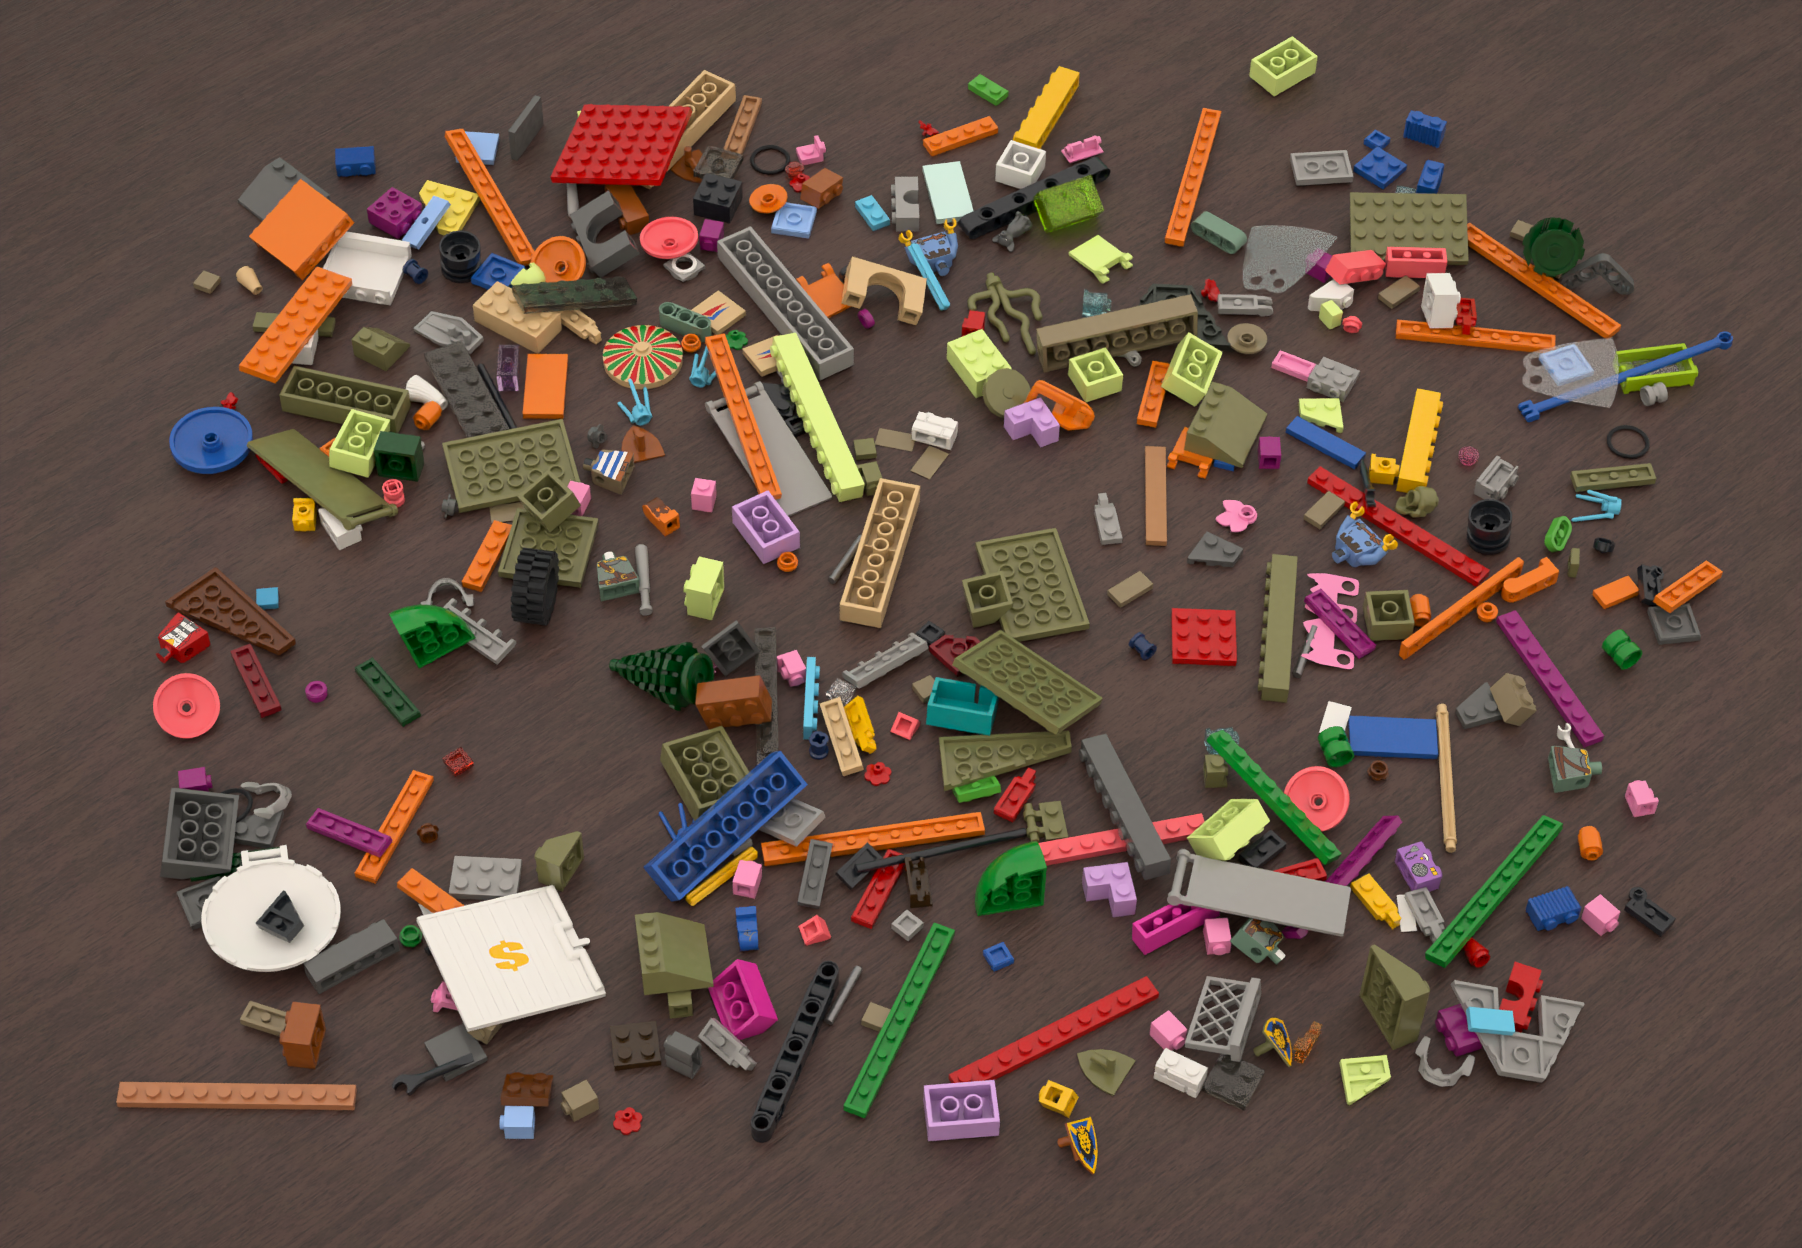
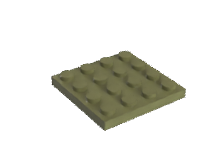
M517 508L498 570L499 577L513 579L515 565L518 563L517 558L520 555L521 549L555 551L558 554L559 582L557 585L581 588L599 525L598 518L570 515L549 532L526 509Z

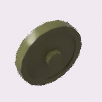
M1009 368L998 369L989 375L983 384L982 394L984 403L993 414L1004 418L1005 410L1024 404L1030 392V386L1025 377L1016 370Z

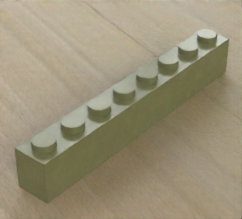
M1272 554L1271 562H1267L1266 574L1270 575V578H1266L1265 591H1269V593L1264 597V607H1267V611L1263 612L1262 624H1266V628H1262L1261 640L1265 641V645L1261 644L1260 657H1264V662L1260 661L1259 674H1263V678L1258 680V691H1262L1261 700L1287 703L1290 682L1297 556Z

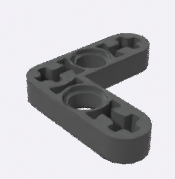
M1605 253L1598 254L1576 265L1564 275L1563 273L1561 274V285L1567 289L1576 288L1601 275L1619 294L1628 295L1634 291V279L1610 255ZM1585 269L1591 270L1590 273H1583L1581 271ZM1612 272H1616L1619 275L1611 276L1609 274Z

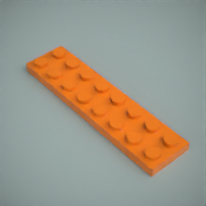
M316 267L239 364V371L276 384L352 286V278Z

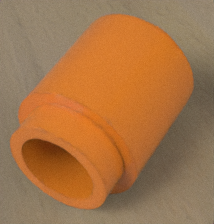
M434 401L425 403L413 416L416 427L429 430L441 416L442 409L440 405Z
M1422 594L1413 595L1410 598L1414 626L1423 627L1431 619L1429 598Z
M1593 826L1581 828L1578 834L1581 856L1587 860L1598 859L1603 854L1600 833Z

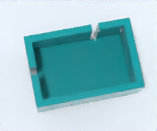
M936 677L927 705L926 725L990 736L998 709L999 697L986 687L980 685L979 701L976 704V684Z

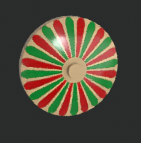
M651 325L632 326L617 332L608 340L603 350V365L606 373L613 381L627 388H630L628 382L630 378L635 389H643L644 387L652 389L662 386L679 373L683 363L682 347L678 339L669 331Z

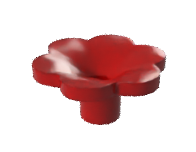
M803 173L795 175L793 180L790 181V187L795 192H801L802 183L810 177Z
M1206 279L1205 289L1201 290V295L1203 297L1208 296L1210 301L1217 302L1220 291L1216 282Z
M877 762L875 765L869 764L866 767L864 778L870 781L873 786H879L881 783L887 784L890 780L891 769L885 767L882 762Z
M631 1107L626 1108L624 1111L616 1112V1120L613 1122L616 1130H620L623 1135H629L631 1132L640 1130L641 1113L635 1112Z

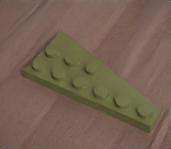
M1062 731L1057 735L1051 732L992 734L990 736L939 737L944 791L1071 753L1070 732Z

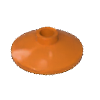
M767 184L754 190L749 202L752 209L759 213H772L778 211L786 204L788 196L783 187L776 184Z

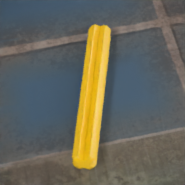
M753 847L747 848L686 894L687 903L691 906L697 904L735 875L740 860L753 861L758 857V852Z

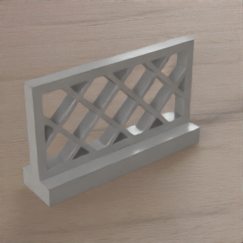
M1207 976L1185 1041V1048L1231 1055V1061L1240 1062L1260 1001L1261 979L1251 978L1249 983ZM1210 985H1216L1222 989L1213 993L1209 988ZM1235 989L1245 990L1244 993L1238 996L1231 992ZM1225 994L1231 998L1223 1003L1218 999V997ZM1213 1000L1216 1006L1207 1009L1204 1004ZM1236 1004L1239 1008L1238 1010L1230 1013L1226 1009L1227 1007ZM1222 1011L1225 1016L1216 1020L1212 1014ZM1208 1017L1211 1022L1201 1026L1198 1021ZM1231 1021L1233 1026L1224 1030L1221 1024ZM1216 1027L1220 1033L1210 1036L1206 1032ZM1200 1034L1206 1038L1201 1042L1193 1041V1038ZM1225 1038L1228 1044L1227 1046L1217 1045L1216 1041Z

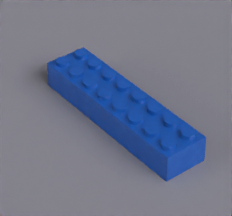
M780 750L770 753L643 868L671 902L682 899L808 784Z

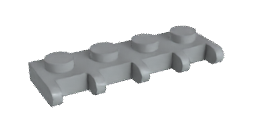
M452 598L443 608L461 617L476 637L466 644L498 665L514 648L516 641L514 639H510L507 643L500 639L502 635L501 630L497 629L492 634L484 628L487 623L486 620L482 618L476 623L468 617L471 614L470 609L465 608L460 612L454 608L457 600Z
M911 632L906 640L900 643L897 641L892 643V648L883 653L880 651L876 652L874 658L865 663L863 661L857 663V668L850 672L847 670L843 671L842 676L857 688L864 687L878 677L884 676L892 669L903 665V663L911 658L919 656L928 649L927 642Z

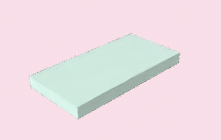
M960 161L922 166L937 224L944 223L946 219L947 223H950L953 218L958 222L964 215L973 211Z

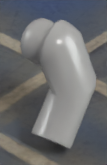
M1136 350L1117 356L1126 358L1132 366H1138L1142 361L1141 356Z

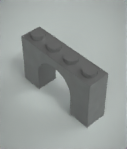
M610 191L605 192L570 214L573 221L571 226L578 234L576 239L583 247L585 257L589 261L587 266L592 273L595 272L600 278L640 254L635 241L625 230L604 243L596 244V237L599 231L605 225L623 215L618 200Z

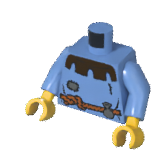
M947 219L945 220L944 228L948 231V234L944 231L910 242L912 232L910 230L906 231L908 239L904 238L903 233H901L899 241L905 244L906 247L904 248L910 263L917 266L908 250L911 244L917 243L932 271H937L940 276L947 275L950 271L949 268L952 266V260L956 258L958 249L957 236L954 233L956 220L952 219L953 226H948Z
M1353 502L1350 506L1351 515H1347L1336 535V551L1332 552V558L1336 563L1346 560L1352 567L1375 565L1388 553V549H1396L1398 542L1393 540L1394 537L1391 534H1387L1382 541L1360 518L1356 520L1355 518L1362 516L1365 511L1363 506H1361L1359 511H1355L1358 503Z

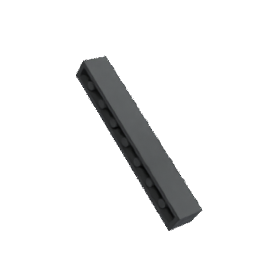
M1107 734L1082 739L1081 749H1079L1080 760L1085 762L1088 776L1093 778L1097 793H1101L1103 805L1106 809H1109L1111 821L1117 825L1119 837L1125 841L1128 855L1133 856L1136 871L1138 873L1141 872L1144 880L1170 874L1171 858Z

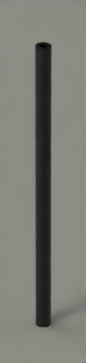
M483 363L479 364L477 369L508 428H517Z
M1025 828L856 864L855 870L856 873L902 864L905 857H911L912 861H916L920 857L925 859L1025 837L1027 833Z

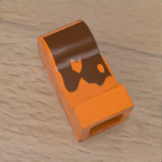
M659 497L642 506L645 516L664 536L680 528L679 514L674 509L671 510L665 506ZM671 522L672 525L667 528V524Z

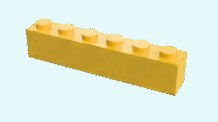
M1059 66L1056 72L1051 74L1049 83L1044 85L1041 96L1037 97L1035 106L1030 108L1027 119H1023L1019 132L1016 131L1013 141L1041 149L1077 90L1080 72Z
M1417 389L1396 491L1408 493L1418 486L1427 487L1429 476H1425V472H1430L1432 461H1429L1428 457L1432 458L1435 446H1431V442L1435 443L1437 431H1434V428L1439 426L1440 416H1437V413L1441 414L1443 402L1440 401L1441 393L1423 389Z

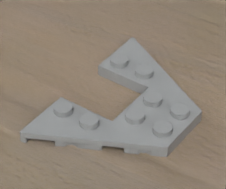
M1457 980L1451 983V987L1465 1014L1468 1007L1499 1010L1497 987ZM1541 995L1537 999L1539 1036L1515 1032L1512 1036L1475 1033L1498 1075L1542 1083L1550 1072V1068L1554 1064L1561 1047L1564 1045L1569 1031L1576 1022L1575 1020L1584 1006V1002Z

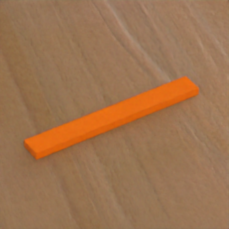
M1397 320L1395 339L1546 353L1555 350V335L1471 327L1470 335H1464L1461 331L1462 326L1453 325V328H1429L1427 322Z
M1519 557L1401 642L1399 656L1403 660L1407 659L1478 607L1479 604L1500 591L1506 579L1519 577L1524 561Z

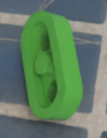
M1566 516L1554 518L1545 536V546L1551 552L1563 550L1571 534L1572 525Z

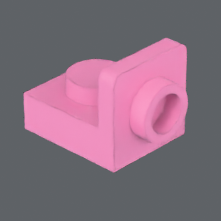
M818 135L814 136V144L796 148V154L802 166L822 162L823 153H826L825 144L820 141Z
M442 982L438 989H434L431 996V1003H434L433 1012L438 1013L442 1007L458 1010L446 983Z

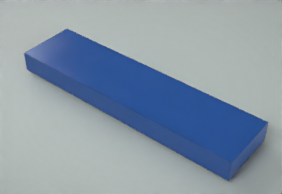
M1296 416L1286 428L1287 434L1354 470L1361 463V459H1364L1366 456V452L1299 416Z

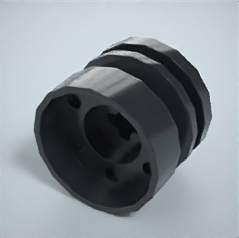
M463 230L452 231L441 239L439 251L441 271L444 277L455 283L470 282L471 277L482 265L479 239L476 235Z
M1496 499L1480 500L1472 505L1469 510L1466 540L1474 551L1485 555H1493L1507 548L1510 543L1512 512L1504 502Z

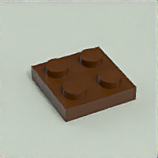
M520 1072L506 1074L501 1094V1105L548 1107L553 1088V1075H546L545 1073L532 1075Z

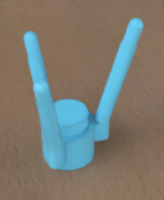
M707 346L698 368L699 355L695 354L692 373L689 378L691 383L699 388L704 387L706 384L710 385L716 376L715 371L709 376L708 369L704 367L709 353Z
M630 378L628 382L636 405L632 408V414L621 402H618V405L629 417L631 423L645 425L653 417L650 411L647 387L643 388L644 406L640 403L635 386Z
M1588 490L1587 493L1596 497L1576 494V498L1602 503L1601 509L1605 511V514L1576 517L1571 520L1572 522L1602 518L1613 519L1614 514L1619 515L1621 499Z

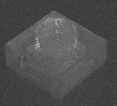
M837 678L826 692V698L832 700L840 697L843 706H846L856 692V686Z

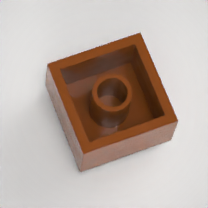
M293 1002L291 1010L286 1012V1028L280 1034L279 1042L283 1045V1056L286 1057L288 1066L316 1069L326 1032L321 1005Z

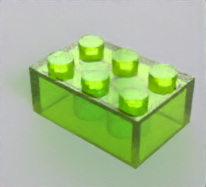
M1091 175L1039 191L1033 197L1046 233L1097 217L1104 211Z

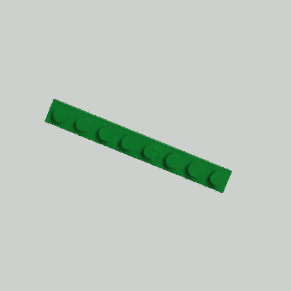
M1221 730L1210 734L1206 741L1324 865L1338 860L1342 853L1336 848L1335 844L1325 837L1321 830L1306 817L1305 813L1291 801L1288 795L1281 791L1276 783L1261 770V767L1247 755L1244 749L1237 745L1228 733Z

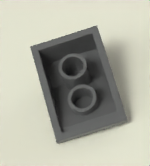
M737 620L701 646L725 677L759 652L757 646Z

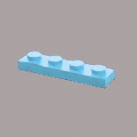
M807 657L803 739H809L813 731H817V718H813V713L818 714V700H814V696H819V683H815V679L820 677V666H816V657Z

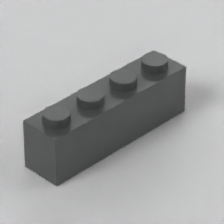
M384 919L377 923H372L368 928L350 935L346 940L338 944L331 945L327 950L303 963L305 974L318 994L400 951L398 939Z

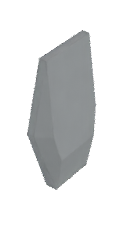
M433 311L413 328L418 334L442 347L466 354H471L484 341L483 336L463 318Z

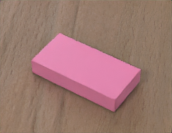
M1280 350L1272 362L1271 368L1308 382V377L1316 364Z

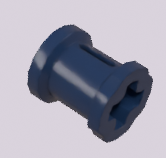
M409 259L403 265L402 271L410 275L416 284H421L427 279L428 270L421 268L416 260Z
M1141 632L1135 634L1129 641V646L1140 653V657L1143 660L1151 658L1157 650L1156 645L1146 640L1145 635Z
M816 731L809 737V744L811 745L809 754L812 758L821 760L828 756L829 749L827 743L829 739L826 733Z

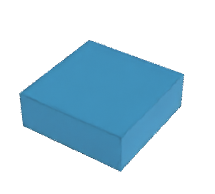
M278 587L256 589V604L263 610L279 608Z

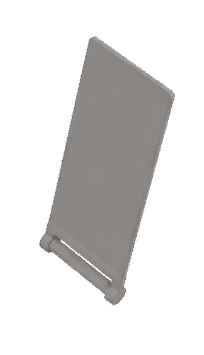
M759 381L754 383V386L745 389L747 397L755 393L759 394V396L749 399V403L782 493L781 499H776L786 515L789 517L831 500L832 495L770 400L763 384ZM725 397L714 402H706L707 412L711 414L754 482L729 409L727 408L719 412L716 410L727 405Z
M1181 849L1177 853L1176 859L1178 863L1172 890L1167 897V902L1170 905L1196 906L1336 936H1343L1351 892L1350 887L1190 854L1185 849ZM1192 862L1193 868L1187 896H1182L1180 892L1186 864Z

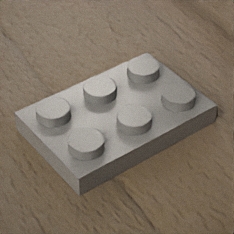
M1347 150L1291 153L1290 155L1296 186L1353 182V173Z
M792 798L758 830L797 847L826 817L822 810Z
M455 856L449 895L455 899L491 900L516 894L519 891L522 859Z

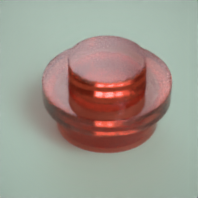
M796 161L790 162L785 167V172L790 178H798V175L804 171V165Z

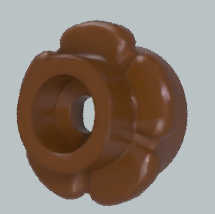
M1380 760L1372 762L1367 769L1368 775L1375 781L1385 780L1389 776L1387 764Z
M425 823L417 830V835L423 843H432L438 838L437 832L439 828L431 823Z

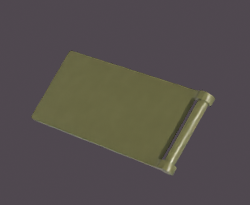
M295 429L247 442L249 449L340 520L348 531L355 529L358 525L398 514V508L395 504L387 503L351 473L329 467V457ZM381 507L383 508V509H380V510H377V511H374V512H371V513H368V514H365V515H361V516L352 518L353 516H356V515H359V514H363V513H366V512H369V511H372V510H375V509H378V508H381Z

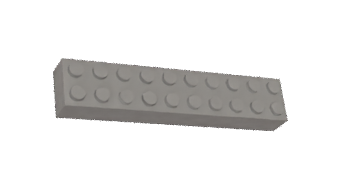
M751 226L717 241L718 258L777 330L782 335L797 334L815 376L819 380L854 365V348Z

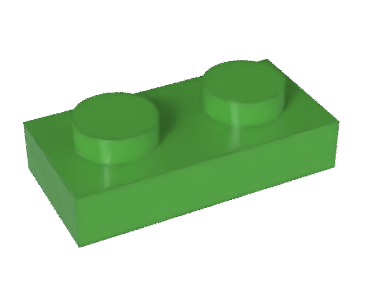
M981 74L968 83L970 91L995 106L1008 97V90Z
M995 775L952 789L959 803L1001 793V787Z

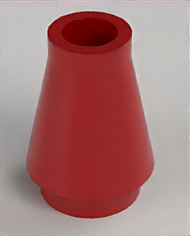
M1472 937L1464 945L1463 950L1471 965L1480 968L1490 960L1489 950Z

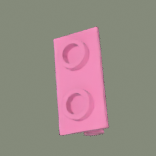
M1094 135L1084 139V143L1078 141L1067 144L1061 152L1069 163L1103 153L1102 148L1099 146L1101 138Z

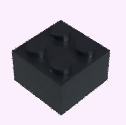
M705 173L693 197L694 215L730 224L743 198L742 181Z

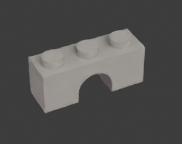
M895 177V185H891V196H895V198H891V208L895 210V212H892V224H896V232L907 230L919 231L918 177Z

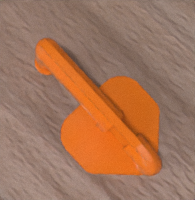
M1043 380L1035 382L1024 402L1035 400L1039 393L1055 401L1052 414L1059 425L1066 430L1087 429L1091 426L1095 417L1093 410L1086 402Z

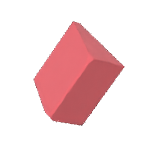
M899 712L890 732L911 740L921 721Z
M818 915L798 926L805 945H811L831 938L825 920Z

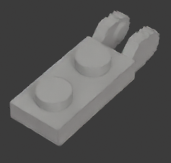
M1219 294L1217 297L1218 314H1258L1260 316H1270L1273 314L1271 297Z

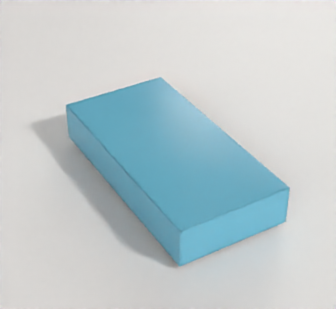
M1468 1007L1466 1010L1468 1031L1510 1036L1515 1033L1513 1011Z

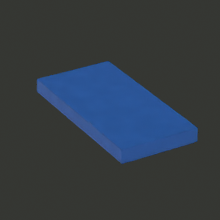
M1349 716V743L1354 755L1423 759L1438 758L1436 719Z

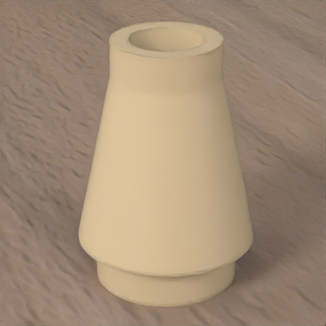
M244 266L237 271V281L250 290L253 295H257L263 290L252 268Z

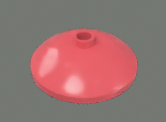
M664 217L654 220L646 225L640 234L642 249L647 254L659 259H675L684 256L698 242V231L695 225L679 217Z
M190 673L178 674L168 678L158 688L153 701L154 716L160 727L168 734L183 739L195 738L209 731L215 724L220 711L219 696L214 686L205 678ZM184 705H189L191 709L190 711L185 712L183 711L182 707Z
M1314 766L1299 771L1289 780L1284 790V794L1290 797L1291 801L1305 813L1306 817L1321 832L1337 826L1343 820L1349 808L1350 796L1346 783L1340 775L1326 767ZM1317 799L1323 800L1320 806L1316 805Z

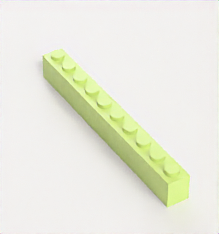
M791 333L773 337V343L770 346L771 356L775 357L778 372L782 373L784 385L789 388L791 401L795 402L797 406V414L803 420L804 430L810 435L811 446L817 451V458L824 467L826 479L830 480L832 493L837 496L839 502L861 498L865 484L797 334Z

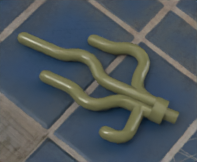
M994 273L987 274L985 284L988 290L975 293L968 298L967 305L969 310H977L976 301L992 298L993 303L987 312L988 320L998 328L1002 340L1009 342L1010 336L1004 323L995 316L1001 300L1006 313L1022 322L1020 329L1022 338L1029 354L1035 355L1036 348L1028 331L1030 326L1029 318L1024 313L1013 309L1008 298L1032 297L1031 308L1033 315L1037 321H1041L1043 316L1039 309L1040 295L1037 291L1030 288L1014 291L1006 290L1002 285L1000 277L995 276Z

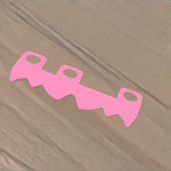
M1326 573L1307 574L1318 583L1310 591L1315 592L1321 588L1336 604L1338 593L1352 596L1358 595L1359 582L1356 579ZM1350 581L1355 585V589L1350 592L1342 588V583ZM1305 604V608L1308 609L1309 611L1313 612V611L1309 608V606H1308L1307 604ZM1337 604L1341 610H1351L1353 613L1351 620L1356 623L1357 609L1352 606ZM1320 618L1303 622L1308 633H1310L1312 625L1318 628L1314 635L1315 639L1310 644L1313 651L1309 652V654H1302V657L1328 666L1352 669L1354 667V654L1334 649L1335 633ZM1340 654L1347 655L1350 658V663L1347 665L1340 664L1337 661V656Z

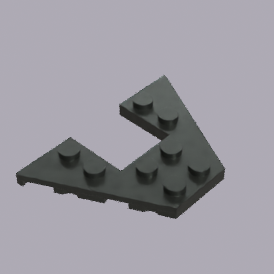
M1152 284L1148 289V293L1141 298L1138 306L1191 294L1198 311L1197 338L1218 350H1230L1231 343L1226 341L1222 335V330L1215 324V320L1210 312L1206 311L1202 300L1196 295L1192 285Z

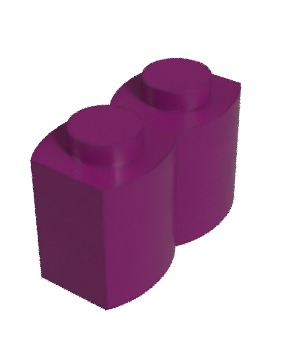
M1461 1004L1438 1011L1435 1025L1438 1032H1442L1446 1037L1445 1043L1449 1051H1452L1457 1057L1482 1049V1044L1477 1034L1468 1031L1467 1016Z

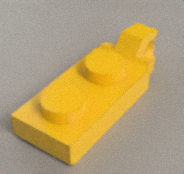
M857 696L844 706V710L854 741L861 747L862 751L871 754L877 749L876 743L872 739L875 733L862 697Z
M1369 873L1351 883V890L1376 920H1385L1392 929L1400 926L1401 917L1397 913L1398 908Z

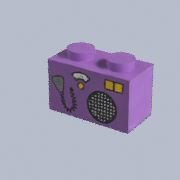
M1422 841L1397 849L1395 863L1411 891L1427 887L1429 892L1439 889L1442 879L1441 869L1435 865L1430 850L1425 848Z

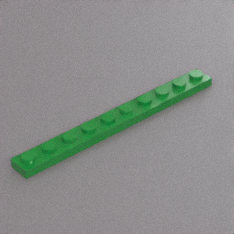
M1543 815L1426 951L1425 959L1446 968L1563 830V823Z
M933 923L843 1106L844 1111L866 1118L955 936L954 929Z

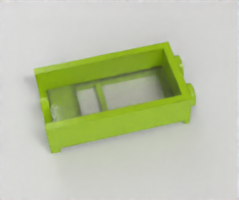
M1685 343L1616 351L1612 365L1615 373L1618 374L1687 349ZM1691 357L1642 376L1626 378V381L1620 383L1624 394H1629L1630 391H1640L1644 386L1652 387L1658 382H1662L1666 387L1688 384L1693 386L1695 378L1698 376V368L1693 364Z

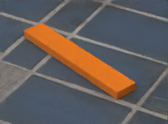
M415 770L412 771L378 831L391 836L392 843L380 858L366 852L355 871L356 878L374 884L377 883L434 781L433 776Z

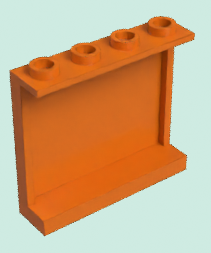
M300 179L261 224L253 230L249 237L258 247L260 246L303 281L354 224V221L346 212Z

